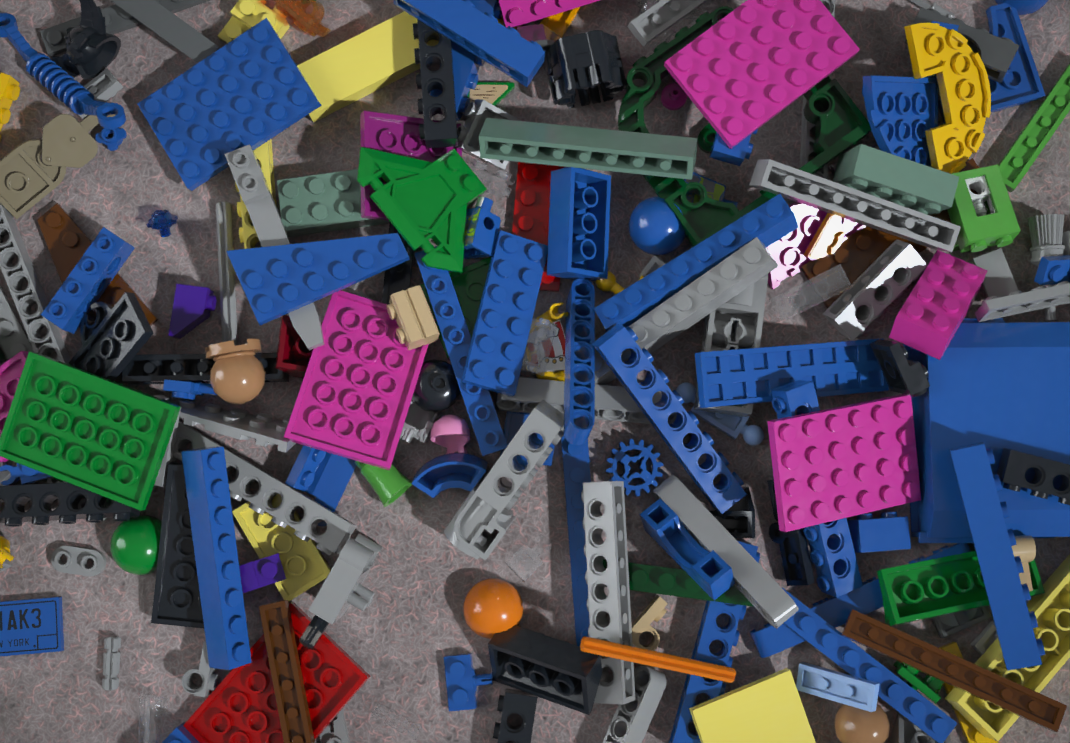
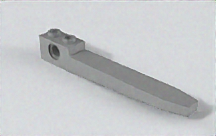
M250 144L226 153L225 157L261 246L291 244L258 159ZM314 302L288 313L293 327L309 351L325 345L320 316Z

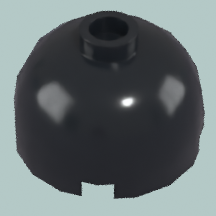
M436 359L423 362L412 397L413 402L421 407V409L438 412L448 409L456 402L461 391L452 365L446 361Z

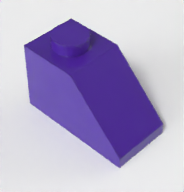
M176 284L168 336L181 339L208 319L210 312L216 308L217 299L213 295L214 291L207 287Z

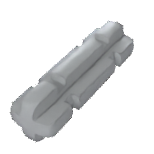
M109 636L104 640L106 653H104L103 675H105V678L102 679V689L107 691L116 690L119 687L117 674L120 671V652H118V648H121V638L117 636Z

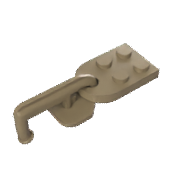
M69 114L57 115L43 127L42 139L24 141L0 160V203L16 219L62 182L66 173V167L81 168L96 156L98 146L95 139L88 132L99 124L97 116L88 115L81 122H78Z

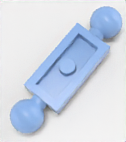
M688 382L681 383L676 391L683 398L684 403L692 402L694 404L695 386ZM694 406L690 410L693 414L734 440L739 433L743 435L744 441L751 446L759 445L764 439V432L761 427L745 424L750 416L742 417L694 410Z

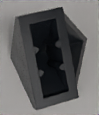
M749 486L744 489L746 495L723 514L717 510L709 511L734 538H755V509Z

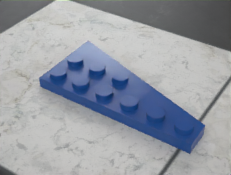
M398 233L226 251L260 326L410 260Z

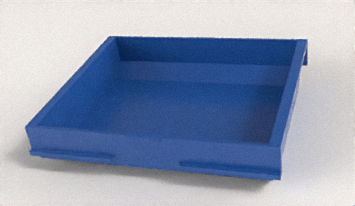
M964 318L940 360L903 344L908 353L907 360L918 361L926 367L929 374L927 380L930 384L926 393L917 397L911 396L921 500L910 503L911 537H917L918 543H973L949 449L983 442L986 448L991 447L995 463L990 464L993 475L997 474L1003 448L1070 465V322L1005 323L1003 318L978 322L977 318ZM1032 467L1025 472V479L1027 482H1030L1035 477V471ZM1060 475L1053 479V487L1055 489L1062 485V477ZM1001 482L1002 491H997L999 501L1006 502L1009 518L1004 520L1007 529H1013L1014 536L1030 535L1033 539L1070 537V505L1058 502V496L1049 494L1048 499L1030 495L1031 489L1021 487L1020 492L1003 488L1004 482Z

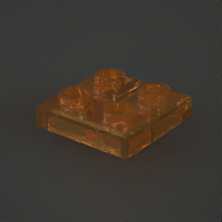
M274 0L276 2L274 7L285 16L288 15L294 20L293 23L305 33L308 32L313 37L318 34L324 38L331 31L321 22L325 10L323 5L317 0ZM313 4L312 13L306 14V8Z

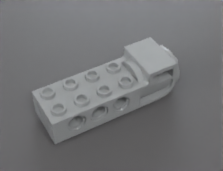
M768 274L705 316L701 352L760 348ZM697 384L694 410L742 417L752 414L753 403L700 408Z
M542 400L533 409L480 486L472 489L444 529L446 538L456 548L477 560L479 558L486 560L516 518L511 508L523 493L519 488L521 487L525 490L538 472L534 468L535 465L540 468L553 451L550 444L552 443L556 446L563 437V413L545 400ZM535 433L540 434L543 440L538 439ZM520 455L524 456L527 461L523 460ZM494 529L499 531L495 539L484 532L486 530L492 533Z

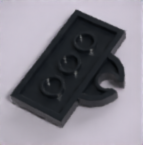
M125 292L115 305L101 301L93 303L91 309L96 312V316L93 313H84L80 326L82 347L70 360L69 365L115 381L154 334L135 294Z

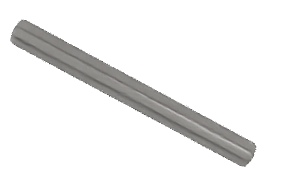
M229 202L216 203L222 342L234 340V345L236 346L238 345L235 274L233 265L226 252L233 250L232 212Z

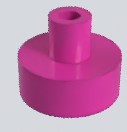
M677 83L668 84L661 94V102L669 110L682 108L687 99V94Z

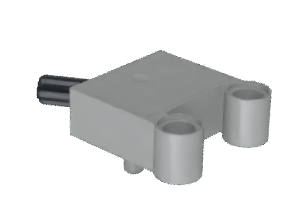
M360 533L355 540L350 538L347 541L308 610L315 614V616L300 637L299 641L303 646L311 649L314 648L328 624H334L345 615L350 604L361 611L370 606L375 593L362 586V583L373 566L378 552H381L383 548L381 545Z

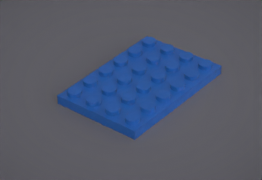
M267 18L137 103L187 189L191 191L229 167L225 157L226 153L249 144L255 150L322 106Z

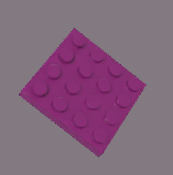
M363 111L360 114L361 147L428 162L436 161L452 149H455L462 157V150L456 147L427 148L425 140H420L419 124H424L423 118ZM380 177L379 180L385 185L386 182ZM370 184L365 187L361 186V218L389 220L370 197L375 190Z

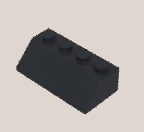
M514 625L506 631L493 635L488 642L493 681L590 715L602 675L601 655L583 652L579 646L546 636L543 633L522 628L519 625Z

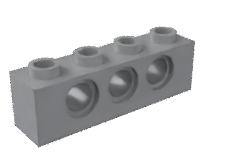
M896 239L841 294L823 315L840 334L853 341L864 333L866 327L874 319L883 314L884 309L893 300L901 296L903 290L912 281L920 277L922 271L928 265L911 244Z

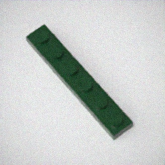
M603 559L605 569L607 568V560ZM628 562L630 590L714 601L683 569ZM735 585L715 600V602L754 607Z

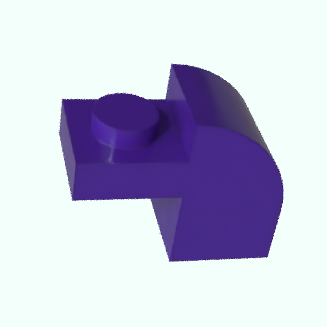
M279 553L239 566L243 593L286 579Z

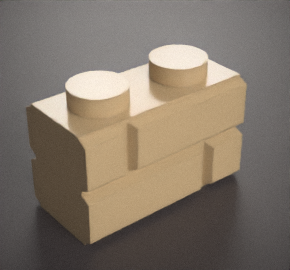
M421 285L390 295V304L386 305L390 319H396L399 326L396 329V334L400 344L405 343L407 349L412 350L438 340L440 333Z

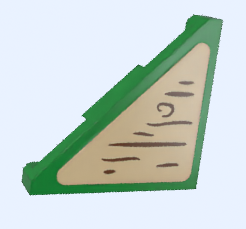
M478 82L474 90L470 89L467 98L470 99V102L482 99L496 106L515 88V83Z

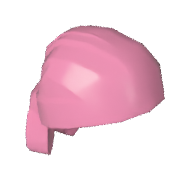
M445 415L434 422L430 430V439L433 443L446 447V454L455 452L467 454L465 445L470 441V430L465 419L456 415Z

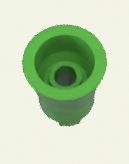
M355 461V464L361 469L360 473L377 493L384 507L392 504L412 486V481L404 476L393 464L389 471Z

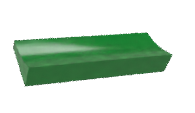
M976 551L877 571L883 599L885 624L889 626L990 606ZM1035 560L1028 563L1033 591L1029 592L1030 597L1045 593Z

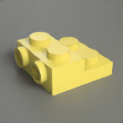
M239 0L230 11L232 17L219 33L218 38L228 44L267 18L281 39L290 25L286 20L287 15L277 7L273 9L267 7L265 0Z

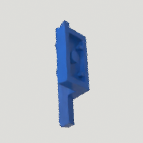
M303 445L285 484L315 496L314 501L335 512L357 465L355 460ZM325 521L318 523V526L321 527L327 525Z

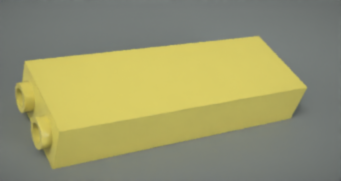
M404 11L297 65L322 105L309 113L313 123L420 69V64L415 63L414 48H419V39L414 40L413 23H418L415 17ZM432 39L427 42V45L435 46L439 41Z

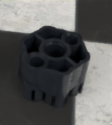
M593 30L566 36L556 40L545 51L544 61L554 105H567L569 109L575 108V89L578 90L581 106H586L590 104L588 88L592 103L596 104L601 103L598 90L599 84L604 102L612 100L616 93L623 91L627 87L617 37L605 33L602 30Z

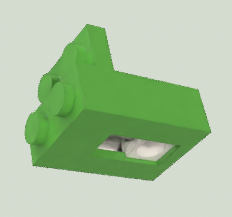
M998 164L952 173L959 176V181L952 207L947 210L951 223L961 226L953 251L960 250L961 253L969 251L979 252L986 248L994 246L1004 247L1013 243L1014 238L1021 230ZM970 189H974L978 194L972 193Z

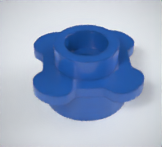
M103 128L100 133L96 134L95 139L98 143L105 144L110 151H116L123 139L126 138L127 133L123 128Z

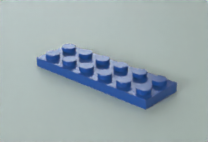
M502 230L498 232L461 382L511 397L515 395L548 254L547 245Z

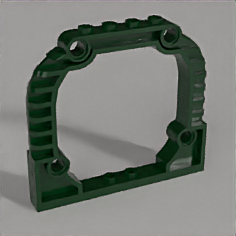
M722 6L710 14L708 11L697 18L696 24L692 27H683L675 34V38L672 41L660 43L654 49L652 55L647 58L642 56L634 62L633 68L628 72L626 79L627 87L625 90L627 93L622 100L618 114V131L649 133L644 123L643 108L656 98L661 80L670 74L664 67V62L716 24L717 21L733 11L732 8ZM829 76L803 94L807 100L803 109L804 116L807 121L815 124L813 150L817 156L799 168V170L810 174L816 173L871 132L868 120L836 79L831 80ZM641 79L646 85L637 87L632 81ZM814 104H821L824 107V112L817 111L814 108ZM643 175L657 196L665 199L666 204L677 216L685 231V237L692 247L777 196L776 194L761 190L759 198L739 211L733 203L708 198L707 191L701 183H686L680 178ZM686 194H696L699 198V202H689L686 198Z

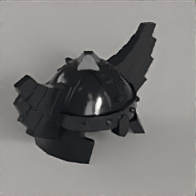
M79 0L81 4L80 25L69 27L66 30L67 36L64 39H66L67 52L60 57H52V61L74 78L81 75L84 79H92L104 71L116 58L121 47V39L106 33L105 17L102 16L100 6H96L94 0Z

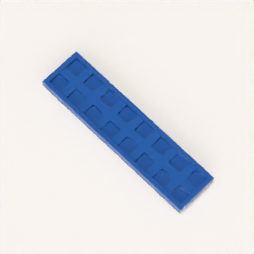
M878 339L695 353L700 408L772 402V389L796 380L813 381L817 397L888 391V384L870 346V343Z

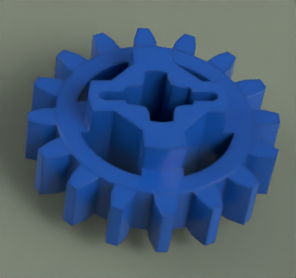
M629 439V446L620 442L619 447L621 450H611L614 458H607L606 461L612 464V466L606 469V472L613 474V477L608 481H624L625 495L628 496L631 490H634L635 495L640 496V489L649 493L650 484L655 487L658 485L654 479L655 477H662L663 474L658 472L657 468L664 465L662 462L656 461L660 453L653 454L651 452L653 449L652 444L645 448L643 447L644 440L641 439L638 445H635L634 440ZM629 450L641 451L635 457H630L624 453ZM642 458L638 466L641 470L640 473L634 472L627 478L631 469L628 463H635ZM648 458L650 459L652 465L651 474L646 470V461L648 460ZM618 461L623 465L621 477H619L617 472ZM633 478H640L644 481L643 484L636 486L628 484Z

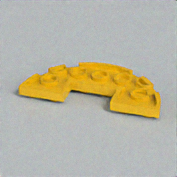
M918 23L904 26L914 79L936 74L946 124L925 131L932 168L950 174L957 173L966 166L965 162L972 153H976L985 136L983 129L986 118H990L991 91L984 63L978 52L974 53L967 44L968 40L954 29L949 30L939 26L940 24Z

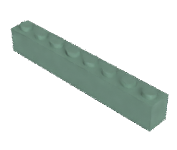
M486 118L479 134L480 158L692 180L698 138Z

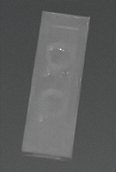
M841 264L769 299V302L779 322L782 323L852 288V285Z

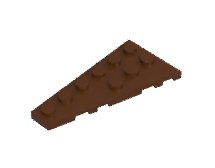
M57 203L37 221L63 284L92 241L61 205ZM119 273L116 274L97 301L115 305L125 292L134 293L150 326L159 320ZM91 309L89 313H93L96 316V312Z

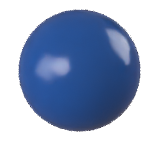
M658 196L650 197L640 202L632 211L629 219V233L632 241L640 250L651 255L668 254L677 249L685 239V231L677 216L666 204L665 199Z

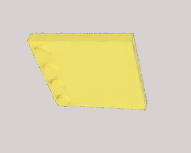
M787 668L689 708L701 743H816L791 670Z

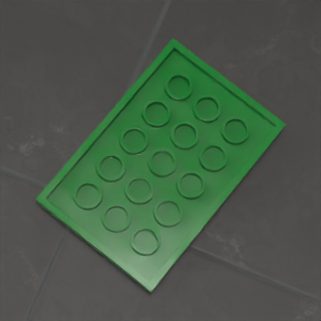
M29 352L0 436V456L137 510H146L181 406L37 352Z

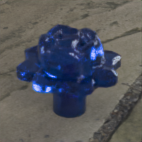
M156 210L151 214V219L148 220L146 226L159 230L161 237H168L171 235V226L177 223L178 216L172 215L169 210Z

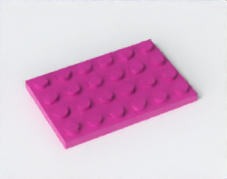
M747 0L666 60L664 67L727 146L732 149L855 56L860 49L820 0Z
M342 290L333 293L321 325L325 345L313 349L284 438L291 439L292 442L390 471L429 344L412 350H408L405 343L400 344L396 334V329L399 326L396 319H390L386 307L387 304Z
M902 394L767 421L780 531H793L921 500L912 399L910 395Z

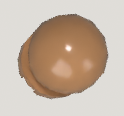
M247 339L246 344L236 346L234 345V340L212 344L205 348L206 359H213L215 361L210 370V383L214 393L231 404H244L257 397L264 387L265 371L262 363L254 356L257 352L261 351L260 339Z
M842 704L836 712L834 719L836 736L842 743H884L889 736L890 725L887 714L878 704L874 712Z

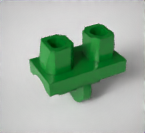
M899 661L894 663L897 673L908 681L905 683L916 691L917 689L935 703L940 700L939 691L945 682L929 675L922 678L918 674L920 671Z

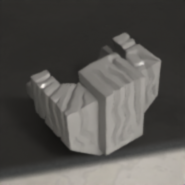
M411 401L400 439L410 443L414 437L425 443L438 414L425 411L415 402Z

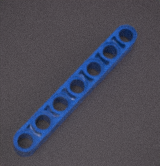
M584 278L573 281L566 300L568 316L566 317L564 437L569 443L574 445H582L587 441L595 422V347L592 345L595 342V288L592 282Z

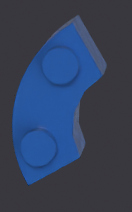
M466 453L444 454L424 464L414 475L411 484L432 498H435L441 491L449 488H463L471 492L486 472L488 462L480 457Z

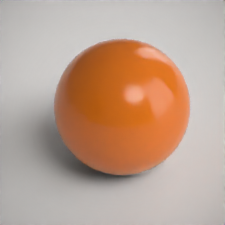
M497 578L485 579L475 584L467 593L463 605L464 617L474 633L483 638L491 639L495 633H500L512 628L514 625H519L523 615L522 598L517 589L509 582Z

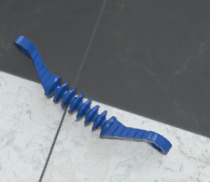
M0 13V37H7L27 63L26 70L28 74L40 82L42 86L46 87L48 91L52 92L54 96L74 113L97 116L100 126L107 129H115L125 123L126 116L121 105L94 100L93 94L86 90L84 86L80 85L78 81L47 55L38 53L29 45L18 31L17 21L13 15Z

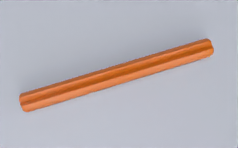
M586 636L581 639L580 650L583 652L733 683L735 680L736 670L731 667Z

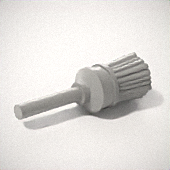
M1048 214L1027 218L1032 248H1030L1032 259H1030V263L1039 266L1041 257L1064 255L1063 250H1065V246L1062 245L1064 215ZM1053 284V285H1043V286H1045V288H1048V287H1053V286H1055V285ZM1056 306L1044 308L1045 321H1055Z

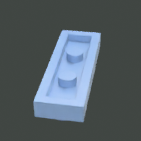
M802 662L799 663L796 687L801 692L874 712L877 707L880 683Z

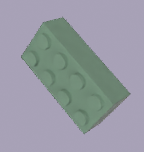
M863 144L839 155L833 177V182L927 215L937 214L952 207L959 181V176Z
M358 169L277 180L281 219L288 237L388 224L390 221L361 218V185L357 181Z

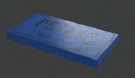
M62 597L0 602V656L64 651Z

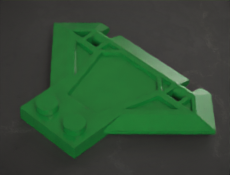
M361 147L357 175L359 184L362 187L370 184L375 190L370 195L372 200L413 250L419 247L422 248L426 255L421 260L427 267L462 273L467 205L487 190L455 149H452L434 162H428ZM380 177L386 182L385 185L379 180ZM432 239L438 247L435 248L429 240Z

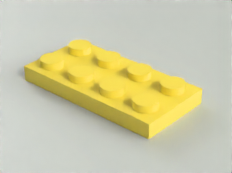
M280 494L275 495L272 499V506L274 508L279 507L282 502ZM249 501L232 511L260 559L279 553L286 579L274 584L284 600H288V602L327 578L331 569L320 550L316 548L317 545L311 538L308 542L294 535V528L289 525L283 528L271 521L273 516L269 513L264 512L261 515L249 508L251 504ZM295 511L294 519L297 522L301 521V518Z

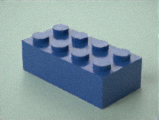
M573 167L551 171L547 275L572 280L584 278L590 282L607 279L611 194L610 175Z

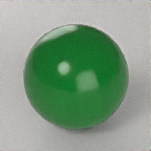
M139 515L130 517V521H123L115 529L111 538L110 550L114 561L121 569L134 575H146L157 571L162 521L150 515Z

